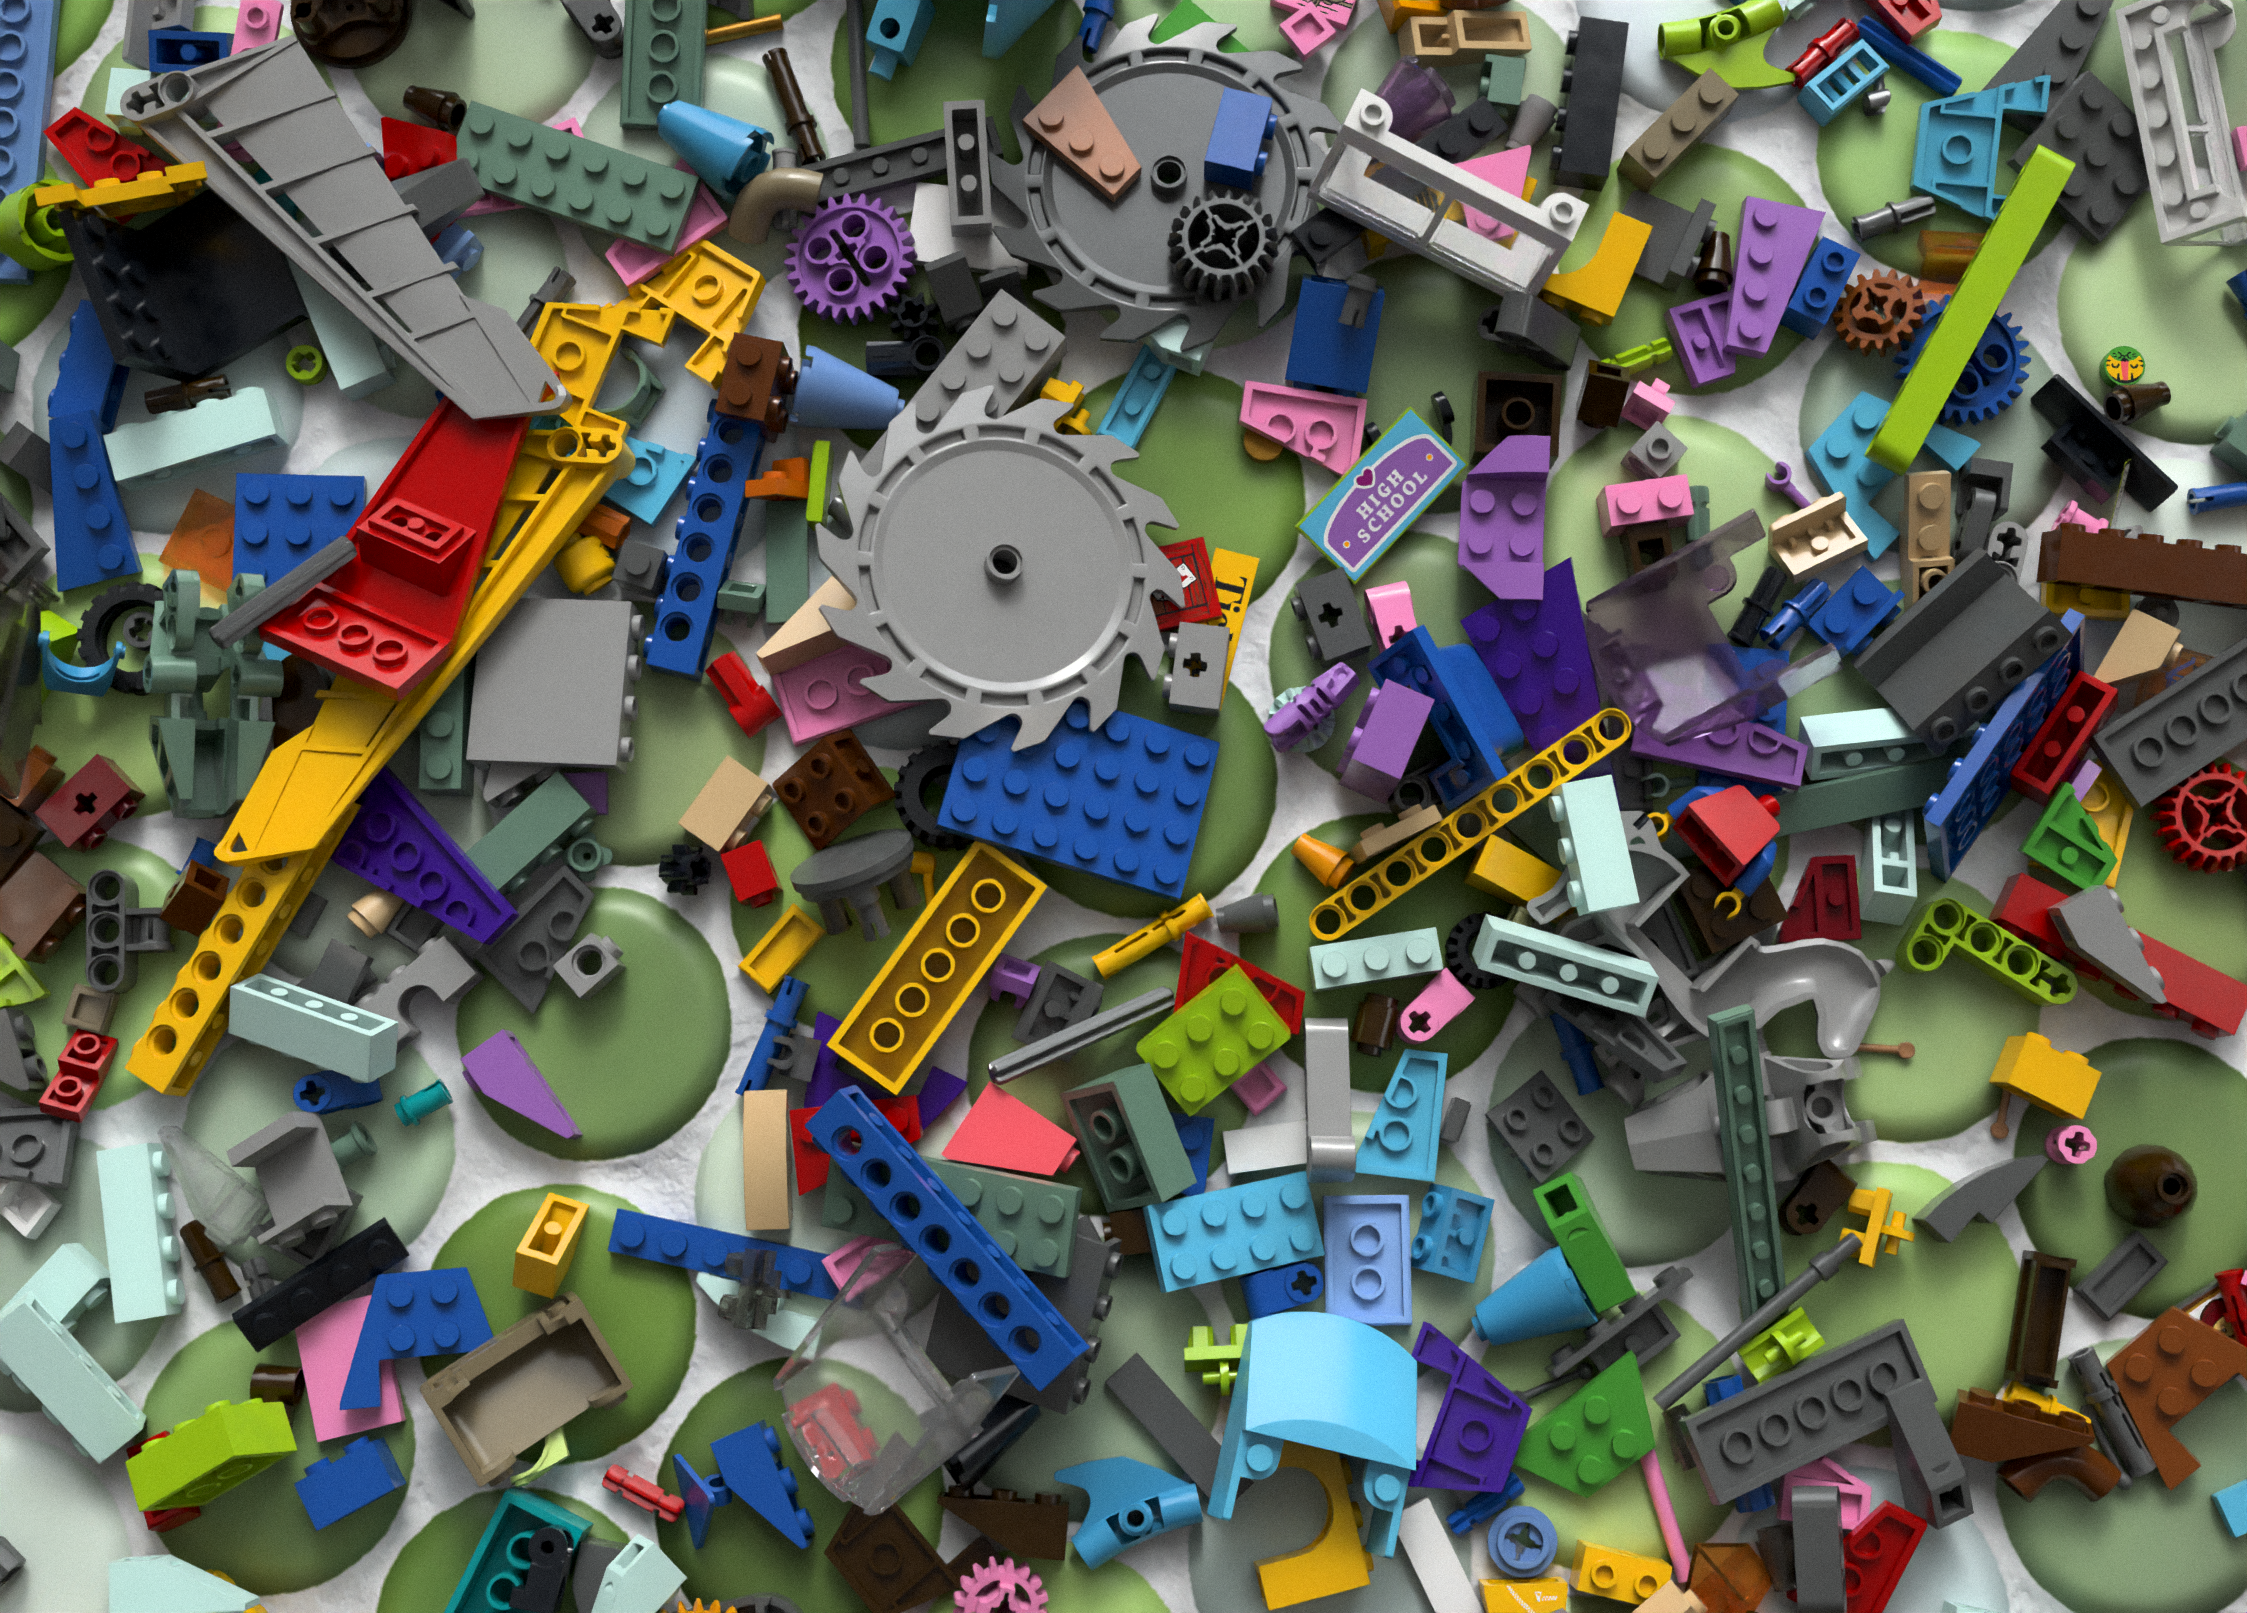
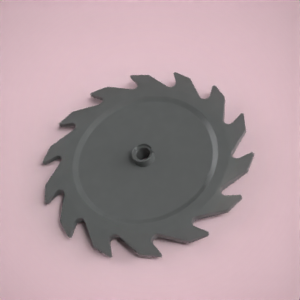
M1155 13L1125 24L1100 59L1093 63H1088L1083 59L1082 36L1078 35L1056 56L1051 87L1052 91L1078 65L1140 164L1141 175L1115 202H1112L1023 128L1022 120L1037 105L1032 102L1023 84L1018 85L1009 111V117L1023 160L1017 165H1011L992 152L988 153L993 188L1028 223L1022 229L994 226L992 231L1011 257L1056 273L1062 277L1061 282L1057 285L1033 291L1032 296L1034 299L1060 313L1115 310L1120 314L1117 321L1099 334L1100 341L1135 343L1174 321L1183 319L1190 324L1180 346V350L1185 352L1213 342L1238 306L1245 300H1252L1257 304L1259 329H1263L1284 308L1290 261L1295 256H1304L1289 236L1295 228L1319 212L1316 201L1306 197L1326 154L1310 139V135L1315 132L1337 134L1341 124L1326 104L1275 85L1274 82L1279 78L1302 72V64L1275 50L1237 53L1220 52L1217 47L1237 31L1236 24L1202 22L1161 44H1154L1149 38L1159 19V16ZM1225 87L1273 98L1272 115L1278 116L1273 140L1265 139L1262 150L1268 152L1263 177L1255 176L1252 191L1204 180V160ZM1165 177H1173L1178 181L1166 184L1160 180ZM1230 189L1234 200H1239L1246 193L1249 197L1248 206L1260 201L1263 206L1261 215L1271 213L1273 218V225L1271 227L1278 230L1279 237L1276 243L1280 248L1279 256L1274 259L1276 261L1275 269L1272 273H1266L1267 280L1263 286L1253 283L1254 292L1250 296L1242 289L1238 290V298L1235 301L1230 298L1229 293H1222L1221 300L1217 302L1214 299V292L1208 291L1204 297L1200 298L1198 295V285L1187 290L1184 286L1185 276L1176 278L1174 274L1175 264L1170 263L1168 260V251L1171 248L1167 245V237L1169 233L1173 232L1171 230V223L1174 218H1181L1180 209L1183 205L1193 208V199H1195L1196 195L1207 202L1209 193L1212 190L1217 194V198H1224L1225 193ZM1204 228L1198 231L1192 238L1189 245L1192 251L1199 248V243L1205 240L1206 231ZM1255 241L1248 243L1247 249L1241 252L1243 264L1257 250ZM1328 260L1315 269L1313 268L1318 278L1323 277Z

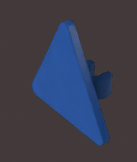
M676 1454L672 1457L681 1496L685 1502L684 1508L693 1545L697 1550L704 1546L714 1507L725 1506L731 1503L732 1490L727 1485H723L721 1474L709 1475L702 1481L681 1454Z

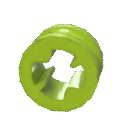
M303 344L296 346L289 352L286 358L288 372L296 381L303 385H316L323 381L327 375V360L311 345ZM304 358L311 361L315 366L311 372H308L299 365Z

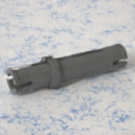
M2085 1347L2069 1355L2067 1359L2085 1390L2083 1396L2086 1402L2092 1404L2095 1411H2097L2130 1477H2140L2154 1470L2157 1465L2147 1451L2140 1434L2118 1395L2120 1389L2116 1381L2110 1380L2094 1347Z

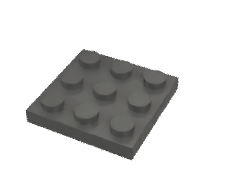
M2090 70L2082 73L2006 162L2019 175L2028 157L2038 144L2075 162L2076 165L2053 208L2092 245L2102 242L2149 185L2136 115Z

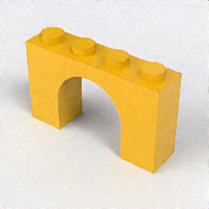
M1526 176L1521 196L1522 200L1528 203L1531 202L1538 180ZM1614 211L1599 249L1592 260L1581 269L1571 273H1551L1537 297L1541 298L1543 302L1556 311L1562 312L1566 308L1578 313V318L1589 325L1601 327L1603 323L1610 326L1653 226ZM1514 229L1512 237L1496 242L1510 249L1519 231Z
M1284 1440L1277 1468L1298 1467L1311 1472L1324 1489L1327 1499V1516L1322 1530L1307 1546L1295 1551L1253 1561L1263 1605L1269 1611L1370 1585L1368 1572L1374 1571L1371 1553L1366 1551V1545L1361 1546L1357 1528L1363 1527L1357 1501L1350 1502L1347 1485L1352 1484L1353 1480L1347 1459H1340L1339 1453Z

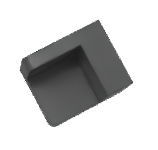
M1971 457L1959 469L1955 514L1961 516L1971 488L1976 487L1996 493V504L1991 521H1996L2003 516L2009 507L2013 463Z

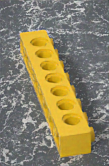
M354 802L315 851L288 856L287 863L283 868V858L243 866L241 876L232 891L226 894L225 900L212 924L201 934L198 940V947L189 962L178 972L176 983L166 1000L156 1008L153 1016L154 1019L146 1033L133 1046L131 1057L124 1067L161 1094L186 1097L229 1026L230 986L261 973L362 805ZM265 890V899L260 905V896ZM243 926V935L238 941V933ZM221 963L220 974L216 977V969ZM198 1000L199 1007L197 1012L194 1014V1005ZM176 1036V1046L172 1050V1042Z

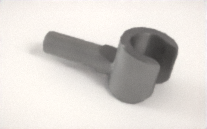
M1884 75L1874 83V91L1864 92L1862 106L1866 116L1885 113L1886 106L1890 102L1891 93L1889 89H1885Z

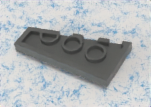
M2061 0L1981 90L1997 88L2000 85L2012 82L2028 81L2038 76L2051 75L2047 113L2043 116L2003 113V123L2028 135L2033 132L2073 84L2114 0Z

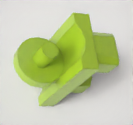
M1797 1306L1761 1330L1736 1352L1758 1384L1788 1370L1826 1344V1342L1814 1328L1803 1308Z
M1248 1324L1230 1326L1231 1345L1214 1346L1213 1327H1190L1188 1347L1184 1348L1185 1373L1203 1372V1385L1220 1384L1221 1397L1230 1396V1384L1236 1381Z

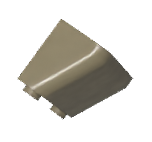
M568 1291L550 1300L425 1381L419 1389L478 1486L482 1487L489 1483L492 1487L507 1479L514 1472L511 1466L516 1462V1455L591 1406L593 1408L603 1406L605 1411L618 1406L627 1399L626 1391L634 1386L581 1299L574 1292Z

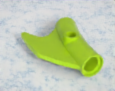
M1750 0L1713 14L1659 24L1657 44L1660 59L1669 60L1698 78L1711 68L1734 90H1761L1790 85L1795 80L1793 73L1769 65L1763 55L1764 47L1771 35L1784 24V14L1778 0Z

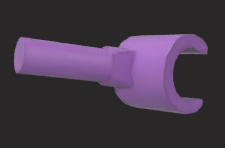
M1777 462L1775 469L1784 479L1780 481L1775 480L1769 473H1766L1765 486L1767 489L1776 493L1783 492L1801 509L1810 506L1811 503L1790 482L1792 471L1789 465L1784 462Z

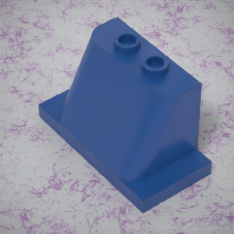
M1421 625L1409 631L1366 664L1380 690L1385 680L1388 679L1407 688L1411 687L1414 691L1435 699L1428 718L1451 759L1428 774L1448 812L1460 807L1509 775L1502 763L1508 761L1523 749V731L1480 655L1472 645L1459 643L1437 648L1425 625Z

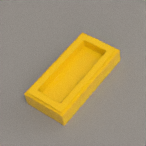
M793 903L738 965V968L771 995L784 981L785 975H789L827 931Z

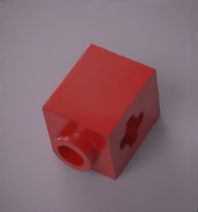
M760 839L721 854L737 900L743 906L751 904L752 909L763 907L776 900L774 894L783 891L766 844Z

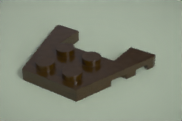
M900 1433L893 1437L882 1455L880 1462L883 1467L872 1472L824 1552L872 1613H901L932 1600V1598L956 1588L958 1589L961 1587L960 1577L964 1575L973 1578L975 1574L972 1565L975 1563L979 1564L983 1569L988 1568V1561L991 1556H994L997 1565L1004 1564L1003 1558L983 1534L979 1535L949 1563H946L892 1498L890 1492L924 1463Z

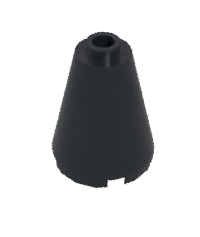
M989 1389L926 1412L919 1417V1422L925 1434L930 1431L935 1439L932 1440L933 1444L931 1446L957 1485L961 1484L962 1491L965 1493L973 1488L1040 1418L1041 1412L1036 1404Z

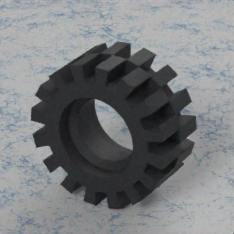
M1483 911L1478 914L1473 913L1462 919L1453 927L1445 944L1447 948L1445 959L1451 967L1449 968L1450 972L1453 975L1455 974L1463 985L1468 984L1471 988L1477 990L1480 988L1486 990L1493 989L1512 979L1478 969L1477 964L1469 956V944L1474 937L1479 935L1485 915L1488 914L1501 919L1505 917L1499 913L1497 915L1491 914V911Z

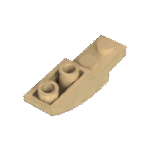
M1947 470L1904 474V511H1899V557L1902 592L1905 594L1903 597L1905 612L1955 568V559L1950 556L1951 473Z

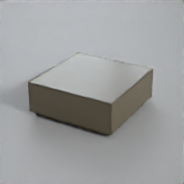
M75 983L62 1024L107 1036L120 995L98 991L93 987Z

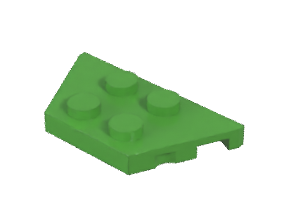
M1628 1351L1526 1429L1514 1465L1585 1498H1589L1655 1448L1656 1444L1637 1359L1633 1351Z

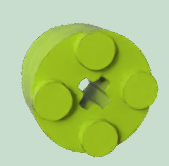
M57 179L38 181L7 195L0 204V252L3 255L12 258L19 265L35 271H49L75 261L57 216L61 211H56L54 205H49L47 208L38 207L34 194V189L67 184V182Z

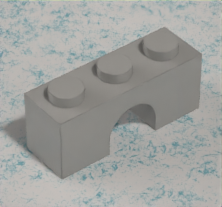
M443 935L440 939L436 936L428 940L418 949L417 954L419 957L407 967L405 965L397 967L385 978L384 981L387 985L375 995L369 993L354 1004V1007L398 1022L396 1055L422 1033L413 1023L409 1014V1005L416 993L423 989L431 988L443 1002L455 1004L486 977L460 945L450 937Z

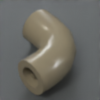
M779 167L758 174L740 190L731 210L728 234L732 238L744 243L762 244L768 240L771 221L778 211L795 209L815 214L824 174L804 168Z

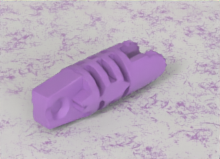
M1339 662L1311 681V687L1306 686L1303 688L1301 694L1293 697L1292 703L1287 702L1272 718L1265 722L1266 724L1263 725V729L1267 736L1271 737L1272 744L1277 752L1285 753L1293 748L1294 745L1313 731L1314 725L1318 726L1321 724L1322 719L1329 717L1332 709L1337 710L1356 689L1360 681L1351 668L1343 662Z

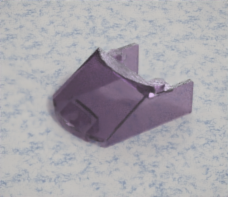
M1754 509L1739 515L1586 603L1587 642L1592 661L1602 684L1615 704L1629 717V720L1636 727L1667 747L1769 715L1768 709L1844 668L1838 650L1832 642L1791 665L1784 660L1772 659L1746 672L1710 611L1708 605L1731 592L1737 583V572L1730 557L1766 536Z

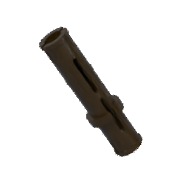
M774 48L769 50V55L765 53L762 56V60L786 120L784 125L786 133L792 137L801 165L819 162L817 157H819L820 161L826 160V154L815 130L817 127L816 119L813 114L810 115L786 49Z

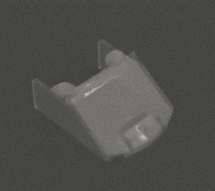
M901 1242L876 1245L869 1251L773 1379L774 1391H782L787 1410L785 1414L781 1415L796 1449L807 1466L837 1498L843 1502L852 1501L854 1504L865 1509L862 1513L870 1516L884 1512L984 1431L980 1423L1020 1374L1017 1367L1011 1365L975 1372L968 1379L959 1380L953 1387L949 1385L904 1326L913 1311L914 1301L911 1290L901 1276L918 1254L909 1251Z

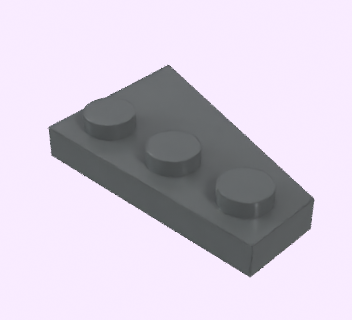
M563 865L517 910L520 916L491 946L483 944L473 956L532 1014H535L556 973L552 966L565 956L596 894L571 869Z
M1549 990L1541 1001L1654 1084L1680 1075L1688 1064L1644 1017Z

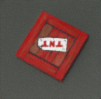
M1204 537L1158 547L1180 572L1185 607L1179 609L1159 593H1152L1150 595V601L1160 633L1179 629L1180 622L1200 624L1222 619L1223 614Z

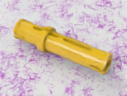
M1197 894V896L1170 912L1165 909L1159 913L1160 918L1108 949L1092 956L1105 980L1109 979L1110 976L1173 939L1175 942L1183 938L1181 934L1185 933L1186 930H1190L1208 918H1212L1214 915L1202 894Z

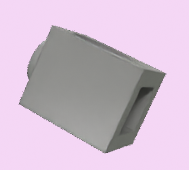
M1656 421L1629 449L1621 464L1640 481L1663 478L1676 465L1688 448L1659 421Z
M592 932L552 966L578 997L587 1001L626 968L619 959L624 952L608 935L602 939ZM599 953L602 958V967L596 974L588 975L584 970V961L590 954Z

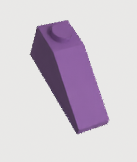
M502 1029L460 1059L466 1067L462 1074L476 1093L482 1091L488 1097L566 1139L576 1140L583 1135L512 1031Z

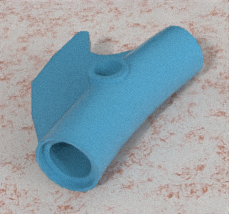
M1125 1456L1087 1461L1057 1470L1054 1473L1056 1481L1081 1487L1087 1491L1090 1497L1088 1513L1082 1526L1071 1537V1540L1092 1571L1142 1542L1179 1528L1204 1522L1196 1483L1190 1484L1160 1468ZM1133 1510H1139L1143 1513L1144 1517L1140 1522H1132L1129 1520L1128 1514Z

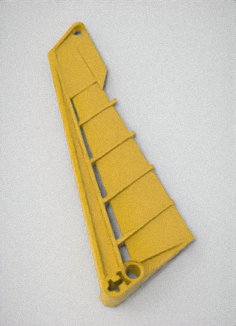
M568 426L560 427L556 430L528 429L478 580L482 574L489 575L470 601L453 654L399 702L338 674L329 691L318 690L314 697L325 701L314 724L271 752L224 838L214 850V855L220 861L232 867H241L315 851L614 482L624 479L631 474L636 464L635 455L615 430ZM577 448L572 455L566 457L569 451ZM553 468L561 471L545 494H536ZM525 509H532L533 512L499 560H492ZM239 836H241L247 851L234 853L233 847Z

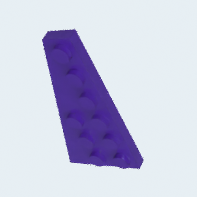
M1572 557L1544 572L1543 601L1501 600L1498 598L1460 620L1536 755L1601 712L1598 686L1589 641L1586 635ZM1602 720L1599 724V732L1608 740L1606 727ZM1571 742L1564 747L1563 756L1568 763L1579 765L1587 759V750L1581 743ZM1610 754L1569 781L1574 782L1612 774L1619 810L1622 811ZM1544 767L1545 771L1547 772L1549 778L1552 781V775L1550 771Z
M385 764L355 801L362 806L330 859L380 888L399 896L413 906L434 915L481 943L491 946L520 914Z

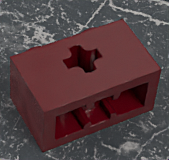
M96 754L34 813L69 849L85 853L87 850L91 851L99 847L107 839V832L118 821H124L131 817L139 808L138 802L146 794L113 760ZM93 801H94L93 805H94V807L96 808V810H95L94 813H92V812L94 811V808H93V806L91 805V803H92Z

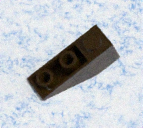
M949 1485L948 1492L941 1491L937 1497L939 1505L1018 1556L1065 1560L1070 1502L1061 1501V1494L1035 1492V1499L1018 1498L1017 1490L994 1488L991 1495L974 1494L975 1487L964 1493L961 1485Z

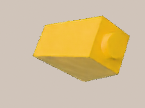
M1490 834L1480 844L1464 879V883L1512 905L1527 909L1526 904L1531 899L1542 896L1551 890L1563 872L1505 840ZM1571 907L1550 922L1558 923L1563 916L1573 914L1576 907Z

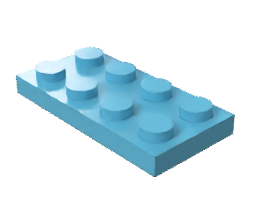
M1306 1170L1142 1207L1161 1293L1325 1255Z

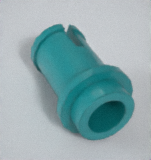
M438 1079L435 1083L409 1097L402 1095L399 1097L400 1102L394 1104V1108L401 1122L406 1127L411 1124L418 1126L421 1124L420 1119L447 1104L453 1103V1100L444 1082Z

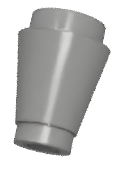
M1529 94L1526 101L1520 102L1504 148L1511 150L1530 145L1532 150L1556 122L1554 116L1558 111L1557 108L1548 100L1535 94Z

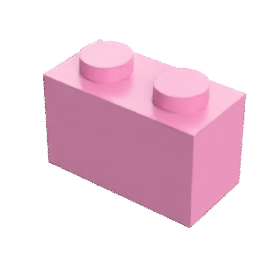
M1687 474L1604 486L1596 498L1603 538L1619 536L1626 526L1665 520L1668 521L1669 529L1684 527L1694 515Z

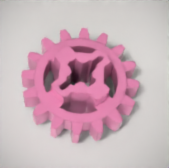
M1008 1555L1003 1565H997L994 1556L989 1557L988 1568L983 1569L979 1564H973L975 1576L970 1578L962 1575L960 1583L965 1591H955L953 1594L954 1602L958 1605V1607L953 1609V1613H995L994 1608L1000 1606L1001 1601L1004 1600V1595H1006L1007 1602L1002 1603L997 1613H1048L1046 1606L1042 1605L1049 1600L1046 1589L1040 1588L1043 1583L1039 1573L1029 1576V1564L1025 1561L1018 1568H1015L1012 1556ZM1015 1583L1026 1590L1029 1598H1025L1024 1593L1016 1592Z

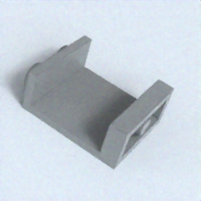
M290 1111L226 1151L232 1167H255L276 1225L257 1237L259 1245H279L281 1249L296 1246L306 1239V1233L335 1223L339 1219L338 1214L353 1206L319 1113Z

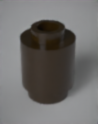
M1366 992L1364 1002H1359L1350 1042L1358 1044L1356 1052L1381 1058L1382 1051L1391 1052L1400 1017V1011L1397 1010L1399 1000L1385 995Z

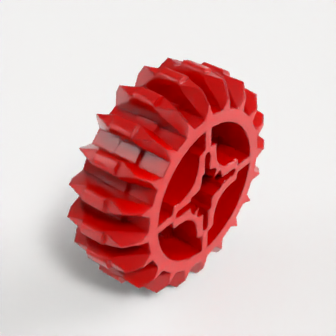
M2214 761L2164 792L2163 796H2158L2150 802L2160 809V812L2153 813L2148 818L2153 822L2160 823V828L2153 831L2151 836L2155 838L2164 836L2166 843L2162 845L2160 851L2166 853L2174 850L2175 854L2172 863L2179 865L2187 861L2188 871L2196 872L2203 868L2205 874L2211 875L2217 873L2218 869L2224 873L2232 871L2235 868V863L2243 865L2247 862V785L2243 783L2246 771L2240 770L2231 775V764L2222 763L2216 768ZM2195 785L2212 787L2219 792L2206 799L2201 795L2195 797L2189 791ZM2232 806L2235 810L2236 819L2232 814ZM2181 814L2185 817L2187 822L2186 830L2182 822ZM2210 836L2216 839L2223 838L2229 842L2222 850H2212L2199 845L2202 840Z

